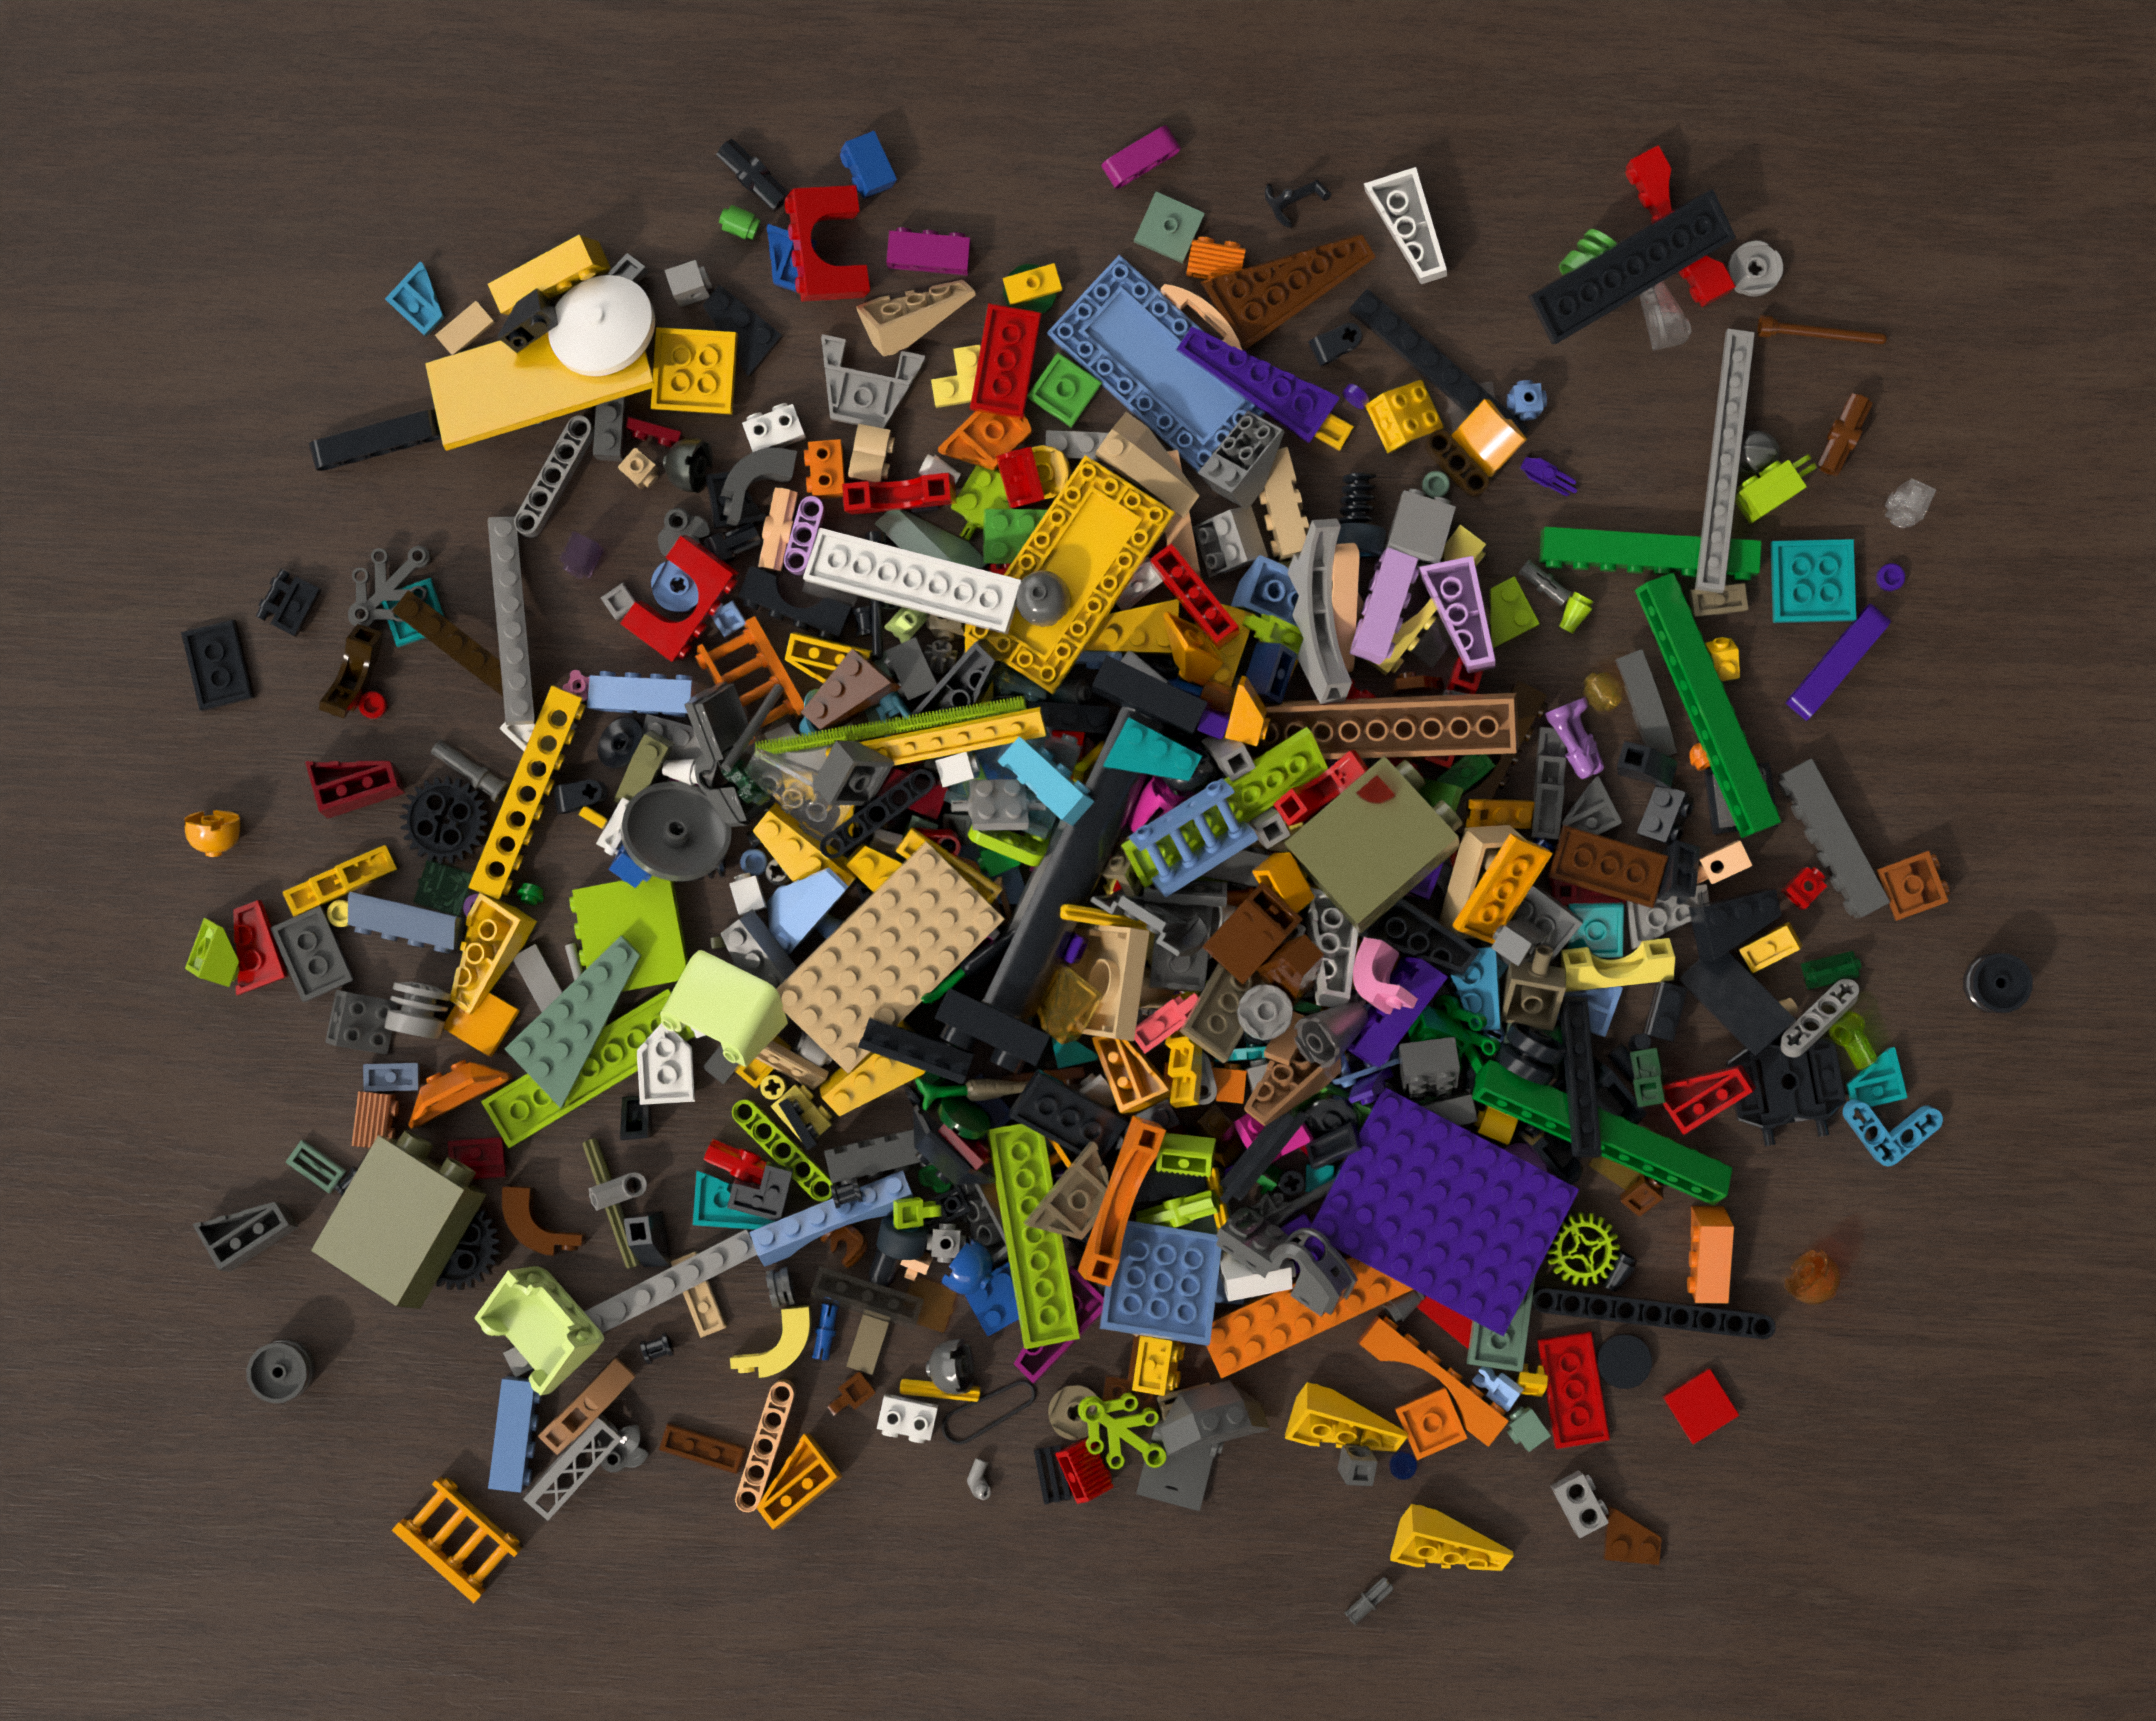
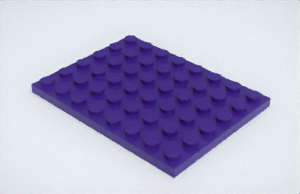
M1384 1087L1385 1091L1379 1093L1378 1100L1375 1101L1358 1134L1362 1150L1346 1157L1310 1228L1321 1232L1328 1238L1334 1248L1504 1337L1579 1189Z

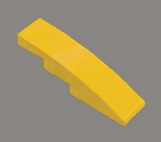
M383 845L336 865L331 870L309 878L308 881L287 889L282 894L293 917H296L361 888L397 870L386 845Z
M1193 992L1172 995L1171 999H1175L1180 995L1184 1001ZM1181 1028L1167 1037L1165 1042L1171 1049L1167 1074L1173 1078L1170 1104L1175 1108L1199 1105L1202 1078V1047L1180 1032Z

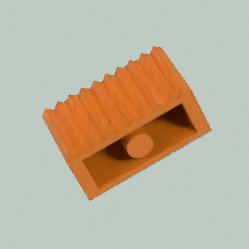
M1198 237V240L1192 239L1186 276L1208 280L1241 270L1245 249L1240 248L1241 245L1239 243L1226 241L1222 245L1214 243V239L1208 237Z

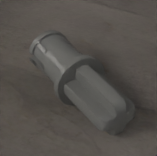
M1382 1578L1367 1593L1362 1592V1597L1344 1612L1345 1615L1350 1617L1349 1620L1356 1626L1372 1609L1377 1610L1376 1606L1394 1590L1393 1585L1388 1579Z

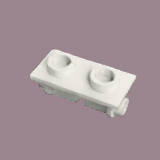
M623 797L596 842L597 845L605 848L604 851L612 856L614 854L617 855L623 843L621 823L624 811L630 802Z

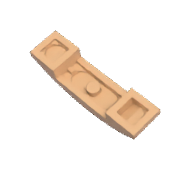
M1167 284L1161 287L1160 292L1177 308L1182 310L1186 305H1189L1224 338L1222 341L1242 350L1239 340L1229 323L1207 301L1180 287Z

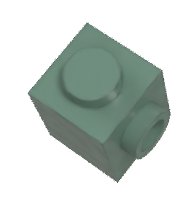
M1520 1406L1509 1414L1510 1419L1507 1424L1510 1429L1507 1430V1433L1515 1444L1521 1442L1528 1452L1551 1436L1529 1406L1525 1408Z

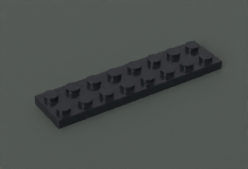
M1709 189L1528 295V298L1551 344H1557L1735 239L1736 236L1714 190Z

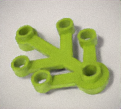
M1129 1392L1124 1393L1120 1399L1102 1401L1097 1396H1088L1079 1403L1078 1414L1088 1425L1089 1438L1086 1440V1447L1091 1454L1096 1455L1102 1452L1104 1444L1099 1437L1100 1422L1107 1427L1109 1453L1106 1460L1112 1469H1119L1124 1465L1119 1437L1143 1453V1459L1148 1466L1152 1468L1160 1467L1166 1461V1452L1162 1446L1157 1443L1149 1444L1128 1429L1129 1427L1141 1425L1154 1426L1159 1419L1156 1411L1148 1407L1143 1409L1141 1414L1113 1418L1107 1414L1122 1409L1128 1412L1135 1410L1138 1406V1400L1134 1394ZM1133 1399L1132 1404L1128 1406L1125 1405V1401ZM1095 1405L1094 1411L1087 1412L1089 1406ZM1148 1414H1154L1151 1420H1145ZM1093 1442H1099L1096 1448H1090ZM1157 1450L1156 1455L1149 1456L1151 1451ZM1113 1457H1120L1118 1462L1111 1463Z

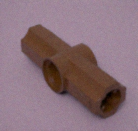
M1854 393L1850 394L1840 417L1835 420L1827 435L1826 440L1828 442L1816 465L1820 471L1833 476H1838L1849 452L1854 449L1861 436V427L1873 404L1868 398Z

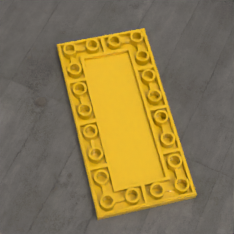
M548 332L518 353L514 352L500 340L425 363L442 443L446 451L655 387L646 350L632 364L618 372L604 376H586L568 369L559 360L550 345Z
M1085 455L1004 574V576L1022 580L1025 576L1036 571L1044 570L1055 573L1064 580L1070 590L1071 604L1068 613L1058 620V623L1052 626L1040 627L1032 625L1023 618L1016 605L1008 634L970 625L963 636L973 643L986 638L1004 656L1002 662L1054 695L1176 515L1175 512Z

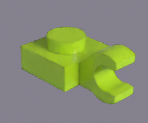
M920 1197L893 1200L894 1227L896 1229L923 1226V1218L941 1216V1205H936L935 1201L923 1203V1199Z

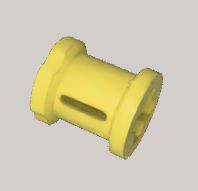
M769 1075L762 1080L760 1089L766 1098L778 1099L787 1090V1083L779 1075ZM771 1079L775 1083H780L781 1088L777 1089L776 1095H774L773 1091L767 1090V1086L771 1084Z

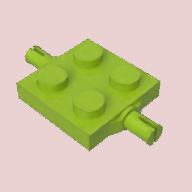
M976 465L956 498L957 504H952L951 506L952 510L961 514L966 519L967 524L960 536L962 538L965 537V540L969 541L976 528L984 529V509H1009L1000 471Z

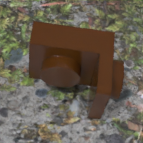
M1639 1173L1640 1180L1620 1194V1201L1639 1217L1664 1199L1663 1183Z

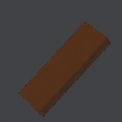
M667 1423L659 1447L660 1451L734 1474H738L746 1449L745 1446L671 1423Z

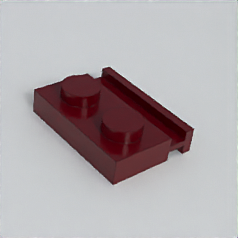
M945 1124L938 1130L976 1170L988 1165L992 1161L990 1146L982 1139L964 1138L959 1135V1130L956 1128L951 1130Z
M502 1137L448 1141L449 1157L474 1170L476 1175L473 1179L507 1176L505 1169V1146Z

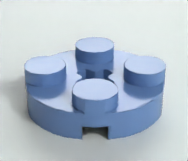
M671 561L660 564L651 579L653 595L658 604L674 613H687L697 607L698 589L693 579ZM680 578L684 579L683 584L686 586L684 591L673 592L675 587L671 585L672 582H678Z

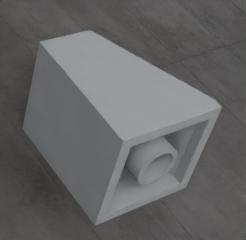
M1409 489V492L1404 490L1401 494L1384 551L1388 547L1418 558L1416 567L1440 563L1456 506L1450 505L1451 501L1445 498L1435 497V499L1424 497L1425 493L1420 490Z

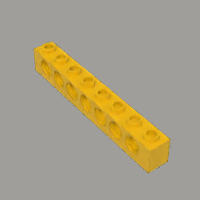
M551 686L468 888L498 900L502 897V894L508 895L513 884L509 877L513 869L518 871L524 857L519 854L523 844L529 845L534 833L530 829L533 819L539 820L544 809V805L540 804L544 794L549 796L555 782L550 779L554 769H560L565 755L561 754L564 744L570 745L575 730L571 729L575 719H581L586 705L581 704L582 697L556 686ZM557 710H561L567 715V722L563 726L556 725L552 720V715ZM547 735L553 736L557 741V746L553 751H547L542 746V740ZM535 761L545 763L546 773L543 776H537L532 772V764ZM524 786H531L535 789L536 797L534 800L526 801L523 799L521 791ZM514 811H520L525 815L526 821L524 825L516 826L512 823L511 815ZM510 836L514 839L515 848L512 851H506L501 847V839L503 837ZM499 861L504 865L505 872L503 875L496 876L491 872L490 866L492 862Z

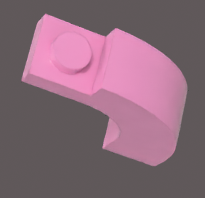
M1364 937L1353 966V981L1359 995L1380 1011L1391 1015L1393 1008H1414L1418 998L1403 987L1390 984V974L1400 953L1383 940Z

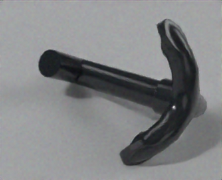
M1318 179L1296 190L1285 189L1278 197L1274 196L1272 185L1267 184L1264 193L1265 199L1272 208L1276 219L1283 226L1291 229L1294 225L1285 216L1282 209L1315 192L1323 201L1329 200L1332 195Z

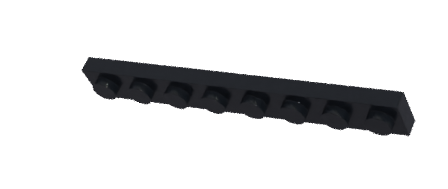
M1366 289L1349 308L1348 311L1468 415L1484 399H1489L1505 419H1511L1523 435L1529 431L1525 424L1370 290Z

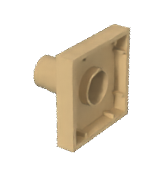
M1079 923L1075 933L1089 938V942L1080 963L1068 964L1059 1030L1134 1041L1138 1009H1159L1171 1000L1174 990L1149 988L1151 967L1145 966L1149 931Z

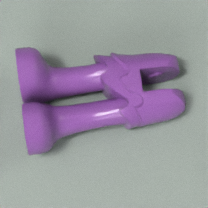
M1586 697L1545 713L1548 722L1554 727L1567 747L1568 753L1565 754L1576 775L1581 779L1588 778L1592 774H1597L1604 769L1596 741H1594L1592 734L1588 735L1581 722L1580 716L1589 706Z

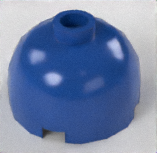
M971 1239V1245L966 1243L950 1264L949 1268H951L952 1273L950 1277L946 1274L944 1275L942 1284L962 1295L973 1294L980 1287L985 1290L994 1277L990 1274L993 1268V1259L988 1250L976 1240Z

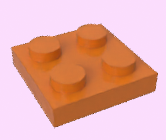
M1445 1387L1395 1408L1404 1431L1408 1432L1407 1439L1417 1460L1468 1439Z

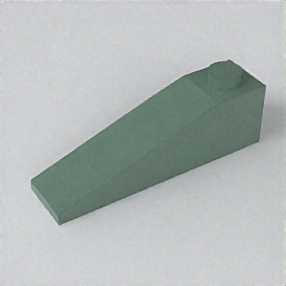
M903 509L887 511L875 523L900 549L981 570L988 564L983 563V556L970 543Z

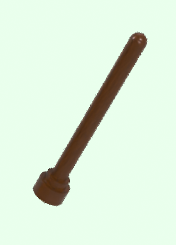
M1765 315L1759 317L1757 325V336L1770 338L1771 335L1775 336L1776 333L1873 344H1884L1887 341V336L1882 333L1779 323L1772 316Z

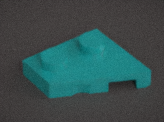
M1246 1043V1048L1234 1049L1228 1061L1267 1058L1264 1057L1266 1047H1263L1262 1044ZM1214 1057V1062H1221Z
M1895 1047L1887 1048L1846 1083L1850 1100L1858 1099L1869 1107L1908 1098Z

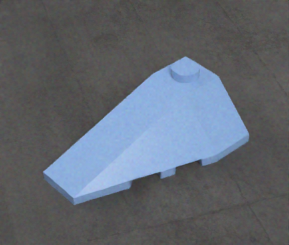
M830 868L813 873L805 879L795 880L787 886H780L767 901L769 931L789 955L812 934L848 888Z

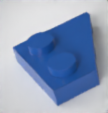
M768 224L767 233L773 283L779 287L796 292L795 280L798 277L797 267H794L792 263L793 240L789 239L787 230ZM811 239V244L815 251L818 243L816 240Z

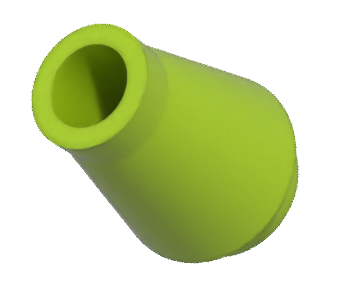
M1574 592L1572 597L1568 598L1559 627L1573 634L1576 628L1592 611L1591 606L1594 601Z

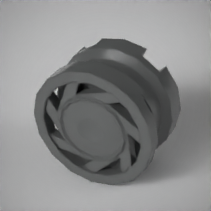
M789 1267L781 1268L777 1272L774 1270L766 1271V1274H768L766 1275L767 1288H769L772 1307L778 1308L784 1303L789 1305L795 1304V1291Z

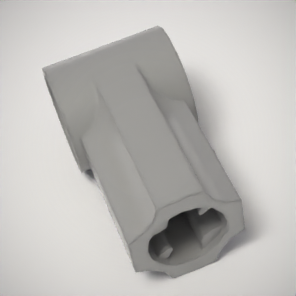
M629 1173L589 1188V1197L597 1211L642 1195L646 1190L647 1182L640 1173ZM628 1179H632L636 1183L634 1193L627 1189L626 1183Z

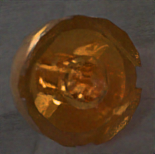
M1810 1250L1801 1255L1790 1267L1791 1270L1795 1271L1790 1279L1786 1276L1785 1288L1795 1299L1805 1304L1818 1305L1832 1299L1836 1295L1841 1281V1273L1838 1265L1825 1251L1820 1250L1817 1253L1814 1250Z

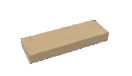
M771 1041L756 1057L761 1062L812 1090L823 1083L829 1073L774 1041Z
M695 1251L671 1261L672 1267L697 1255L698 1252ZM709 1280L683 1292L700 1338L727 1327Z

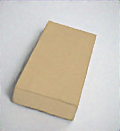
M475 301L435 336L450 354L454 355L460 353L495 322L479 303Z

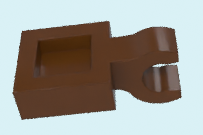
M858 1371L838 1387L842 1395L832 1401L827 1407L833 1415L837 1414L848 1404L855 1410L872 1397L876 1391L863 1374Z

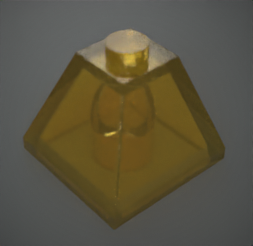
M1061 963L1037 1011L1042 1029L1062 1045L1079 1039L1104 995L1067 965Z

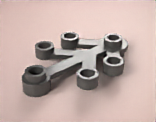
M415 546L411 548L408 552V560L388 580L386 563L389 561V554L384 549L377 548L371 553V559L375 563V593L368 601L367 583L370 580L369 572L364 568H356L352 573V579L356 582V602L349 608L348 619L354 626L360 624L369 627L374 620L404 622L401 618L397 619L395 614L391 612L394 607L392 609L376 608L383 601H400L408 590L413 593L417 590H422L423 596L421 599L423 601H426L428 597L427 591L421 586H415L412 589L395 590L416 568L422 569L430 564L431 554L425 547ZM379 552H383L385 557L382 561L378 562L376 555ZM416 552H422L423 558L420 561L414 560ZM359 572L365 573V579L362 581L357 580ZM359 610H365L366 612L363 619H358L357 617Z

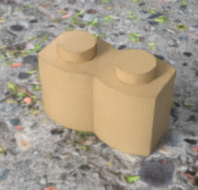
M858 424L848 472L849 479L861 482H882V479L887 480L890 464L886 463L888 453H893L895 438L891 437V430Z

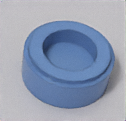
M749 849L741 857V868L745 873L750 872L751 876H759L766 871L768 858L759 849Z

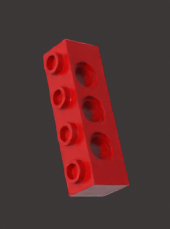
M1172 543L1150 559L1153 570L1218 650L1240 635L1239 626Z

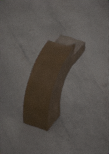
M360 624L354 627L346 638L344 657L339 672L331 687L320 700L319 710L343 719L349 711L354 712L373 674L380 651L382 632Z

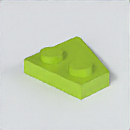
M1515 576L1489 590L1492 648L1539 625Z

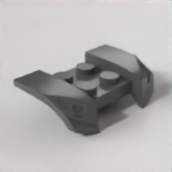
M1144 886L1138 896H1126L1123 889H1120L1109 895L1094 896L1090 900L1112 915L1125 914L1135 921L1140 919L1147 924L1146 928L1149 931L1160 935L1156 943L1178 957L1196 954L1206 943L1210 933L1208 926L1199 914L1195 915L1187 923L1160 905L1144 901Z

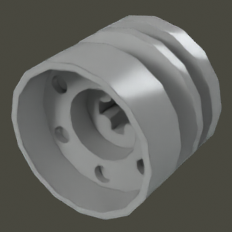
M412 981L404 983L394 982L393 989L405 993L404 997L391 996L390 1000L401 1004L402 1007L401 1010H388L384 1028L415 1036L441 1039L445 1022L435 1018L434 1012L448 1011V1007L436 1003L437 999L450 1001L451 994L428 984Z

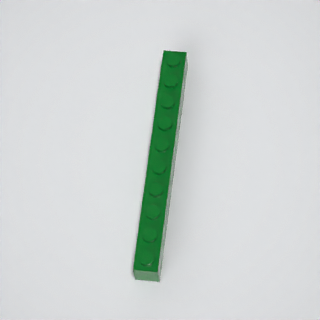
M1674 573L1646 582L1635 590L1701 746L1707 753L1706 756L1741 839L1780 823L1778 809L1771 800L1767 784L1762 779L1757 767L1756 758L1749 749L1746 735L1740 728L1735 716V710L1730 704L1725 693L1724 684L1719 679L1714 668V661L1708 654L1703 642L1702 633L1695 624L1692 610L1686 603L1680 583L1676 580Z
M1489 1060L1478 1071L1472 1099L1571 1142L1566 1093L1555 1089L1549 1084L1539 1085L1509 1071L1499 1062ZM1597 1106L1603 1157L1713 1206L1728 1195L1732 1167L1723 1164L1718 1159L1707 1157L1693 1148L1680 1145L1671 1138L1653 1133L1646 1127L1633 1124L1621 1116H1615Z

